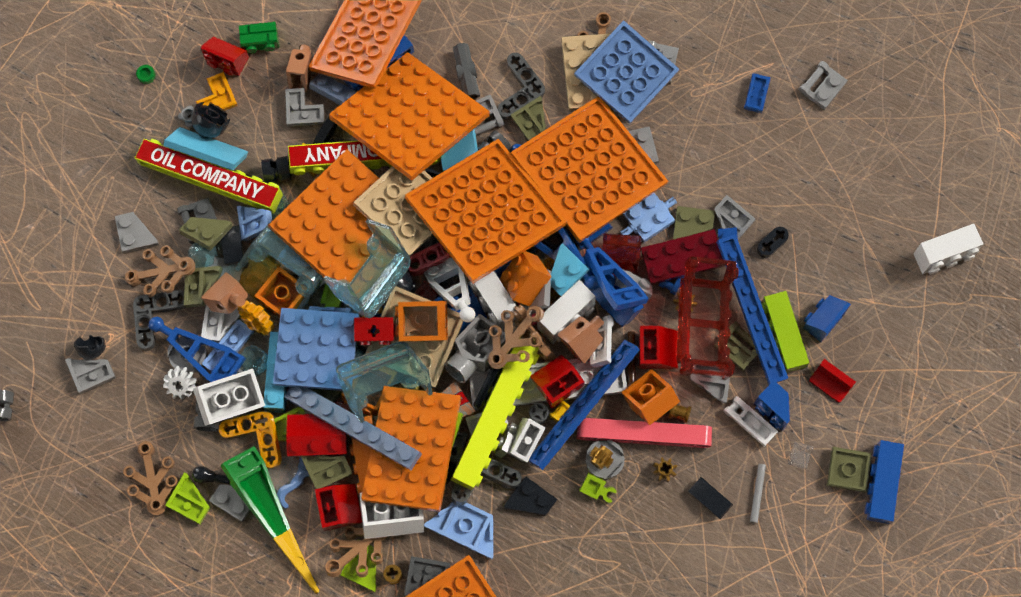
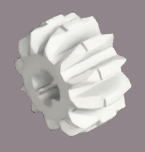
M177 366L174 370L170 369L168 374L164 376L165 383L163 388H168L167 394L172 393L173 399L177 396L181 400L185 396L190 397L193 388L196 387L197 378L192 377L193 371L186 372L187 367L181 370Z

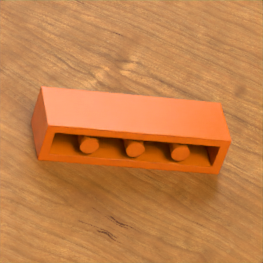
M372 415L360 417L361 419L375 426L374 417ZM351 437L350 452L352 456L355 455L356 463L353 464L355 475L359 477L357 491L360 495L363 492L371 448Z

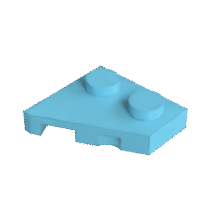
M563 243L560 245L551 272V287L560 296L566 293L589 271Z

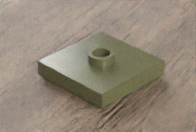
M832 447L826 486L866 493L872 453Z

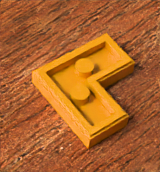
M224 72L206 78L213 95L196 101V104L204 102L203 105L208 106L211 103L222 108L224 111L238 106Z

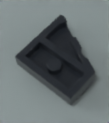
M525 477L503 507L507 510L511 509L546 516L558 499L531 479Z

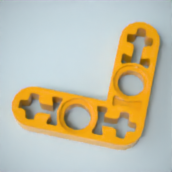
M258 412L221 422L219 433L225 438L256 432L260 454L266 467L274 468L281 464L282 456L274 417L271 413ZM263 417L268 419V421L265 422V424H264V423H258V424H256V421H255V420H262ZM245 419L251 423L248 430H244L242 427ZM228 426L237 427V429L230 430L229 432L225 431V428ZM267 434L272 437L270 445L264 443V437ZM274 447V450L266 451V448ZM271 456H275L273 463L268 460Z

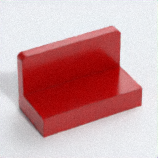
M826 359L821 362L809 379L810 383L838 403L842 402L856 383V381Z

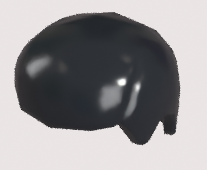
M89 335V339L86 341L79 337L74 342V348L80 357L90 360L104 352L106 342L103 337Z

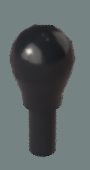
M197 466L192 471V478L198 483L216 481L229 484L230 481L227 475L216 474L215 471H211L204 466Z

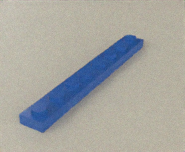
M735 234L717 240V245L767 382L770 385L774 380L777 383L788 379V375L737 236Z
M626 340L620 344L611 356V363L603 365L532 453L528 460L531 464L541 470L549 464L563 444L640 349L635 344Z

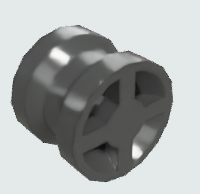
M539 402L533 404L529 411L530 419L538 424H544L549 416L548 407Z

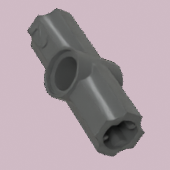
M459 43L453 46L458 81L461 83L462 92L475 100L480 97L475 64L472 62L468 44Z

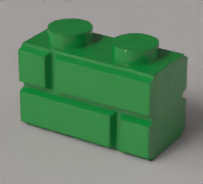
M276 22L239 25L240 45L247 53L251 54L263 49L269 52L279 48Z

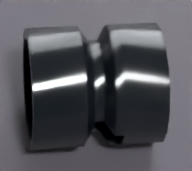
M288 156L277 157L275 161L272 158L261 160L265 183H273L277 179L280 181L292 180Z

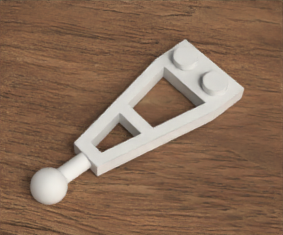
M452 257L424 272L431 288L456 311L461 310L460 318L462 321L471 322L474 320L475 311L473 308L468 307L471 303L467 277ZM459 274L460 283L446 290L439 285V283ZM462 292V298L458 300L453 298Z

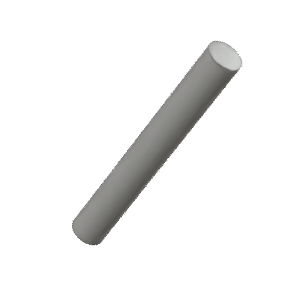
M758 464L750 518L752 523H758L766 469L765 464Z

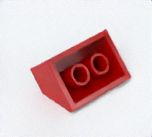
M312 414L287 415V456L347 454V434Z

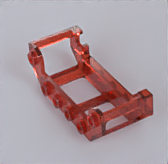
M691 256L685 262V276L681 278L679 289L676 360L677 363L681 364L680 375L719 376L726 380L734 374L735 364L729 358L730 348L727 347V343L731 334V330L728 328V321L731 319L729 302L732 299L730 284L733 283L734 279L738 278L739 269L736 267V261ZM698 262L727 265L723 280L715 281L695 278ZM692 287L720 290L719 321L691 318ZM690 326L717 329L719 331L717 361L691 359L692 355H689ZM694 365L717 367L720 372L694 369Z

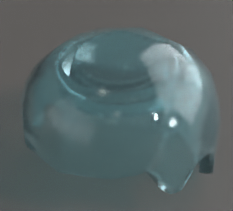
M195 242L188 250V257L194 260L196 268L212 265L214 257L217 256L216 247L209 251Z
M250 345L242 351L241 355L246 358L242 364L243 372L253 369L256 377L263 374L267 369L268 354L263 349L254 345Z

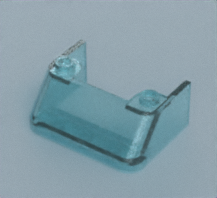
M367 219L366 223L373 233L367 241V250L370 253L369 258L350 283L345 279L336 280L325 276L323 279L339 300L360 315L372 318L409 269L411 259L391 226Z
M268 223L250 245L235 270H241L250 260L261 262L269 254L300 276L295 286L298 293L304 296V299L297 309H304L324 281V278L268 228L270 223Z
M395 342L336 367L337 378L348 406L360 423L365 422L362 409L368 404L366 396L383 390L384 386L390 387L401 383L405 388L414 389L421 385L429 396L433 394L429 369L406 342Z

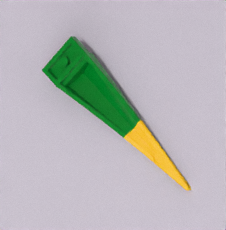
M255 446L222 463L221 468L230 480V485L312 590L318 594L319 589L288 524L266 464Z

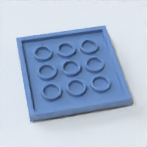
M623 20L574 73V76L599 96L626 122L631 124L678 73L679 68Z
M281 308L273 385L352 391L357 341H354V318L359 317V314Z

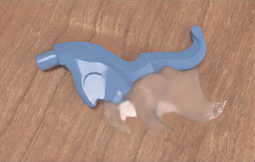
M337 454V455H336V456H344V457H346L344 454ZM283 456L279 467L268 469L280 504L285 509H288L289 505L285 502L286 495L301 486L306 477H310L301 456Z

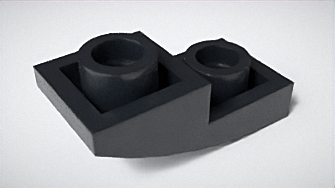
M237 225L233 226L221 239L225 265L244 262L240 226Z
M702 477L688 491L719 519L733 506L728 499Z

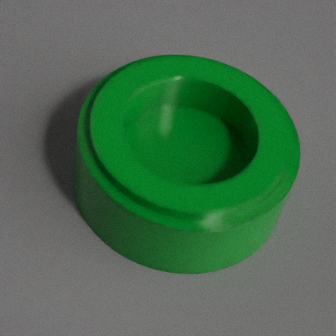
M142 65L137 69L136 76L140 83L150 84L155 80L156 73L150 65Z

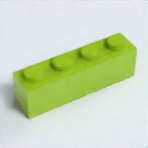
M787 291L764 296L761 304L786 372L807 368L809 360Z

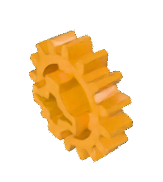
M247 300L243 306H238V314L241 315V320L250 330H255L267 336L273 331L275 326L270 320V315L265 312L262 306H257L252 302L249 303Z

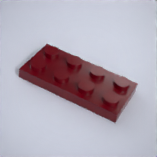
M715 229L641 247L642 257L651 285L725 267L717 245L718 239Z

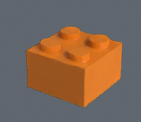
M525 251L512 259L507 269L502 273L500 281L512 300L530 307L543 286L548 283L552 276L537 255Z
M278 266L254 296L261 305L280 318L281 308L300 309L311 293L309 288Z
M652 369L621 392L629 407L649 425L657 421L680 402L672 386Z

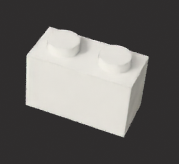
M522 418L508 454L520 461L528 462L545 427L529 418Z

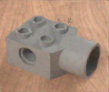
M481 314L455 339L456 353L445 363L446 371L460 383H465L475 371L485 373L491 367L488 362V356L493 351L492 336L489 334V328L495 324ZM497 328L493 330L494 335L498 332ZM503 330L500 336L501 347L505 341V332Z

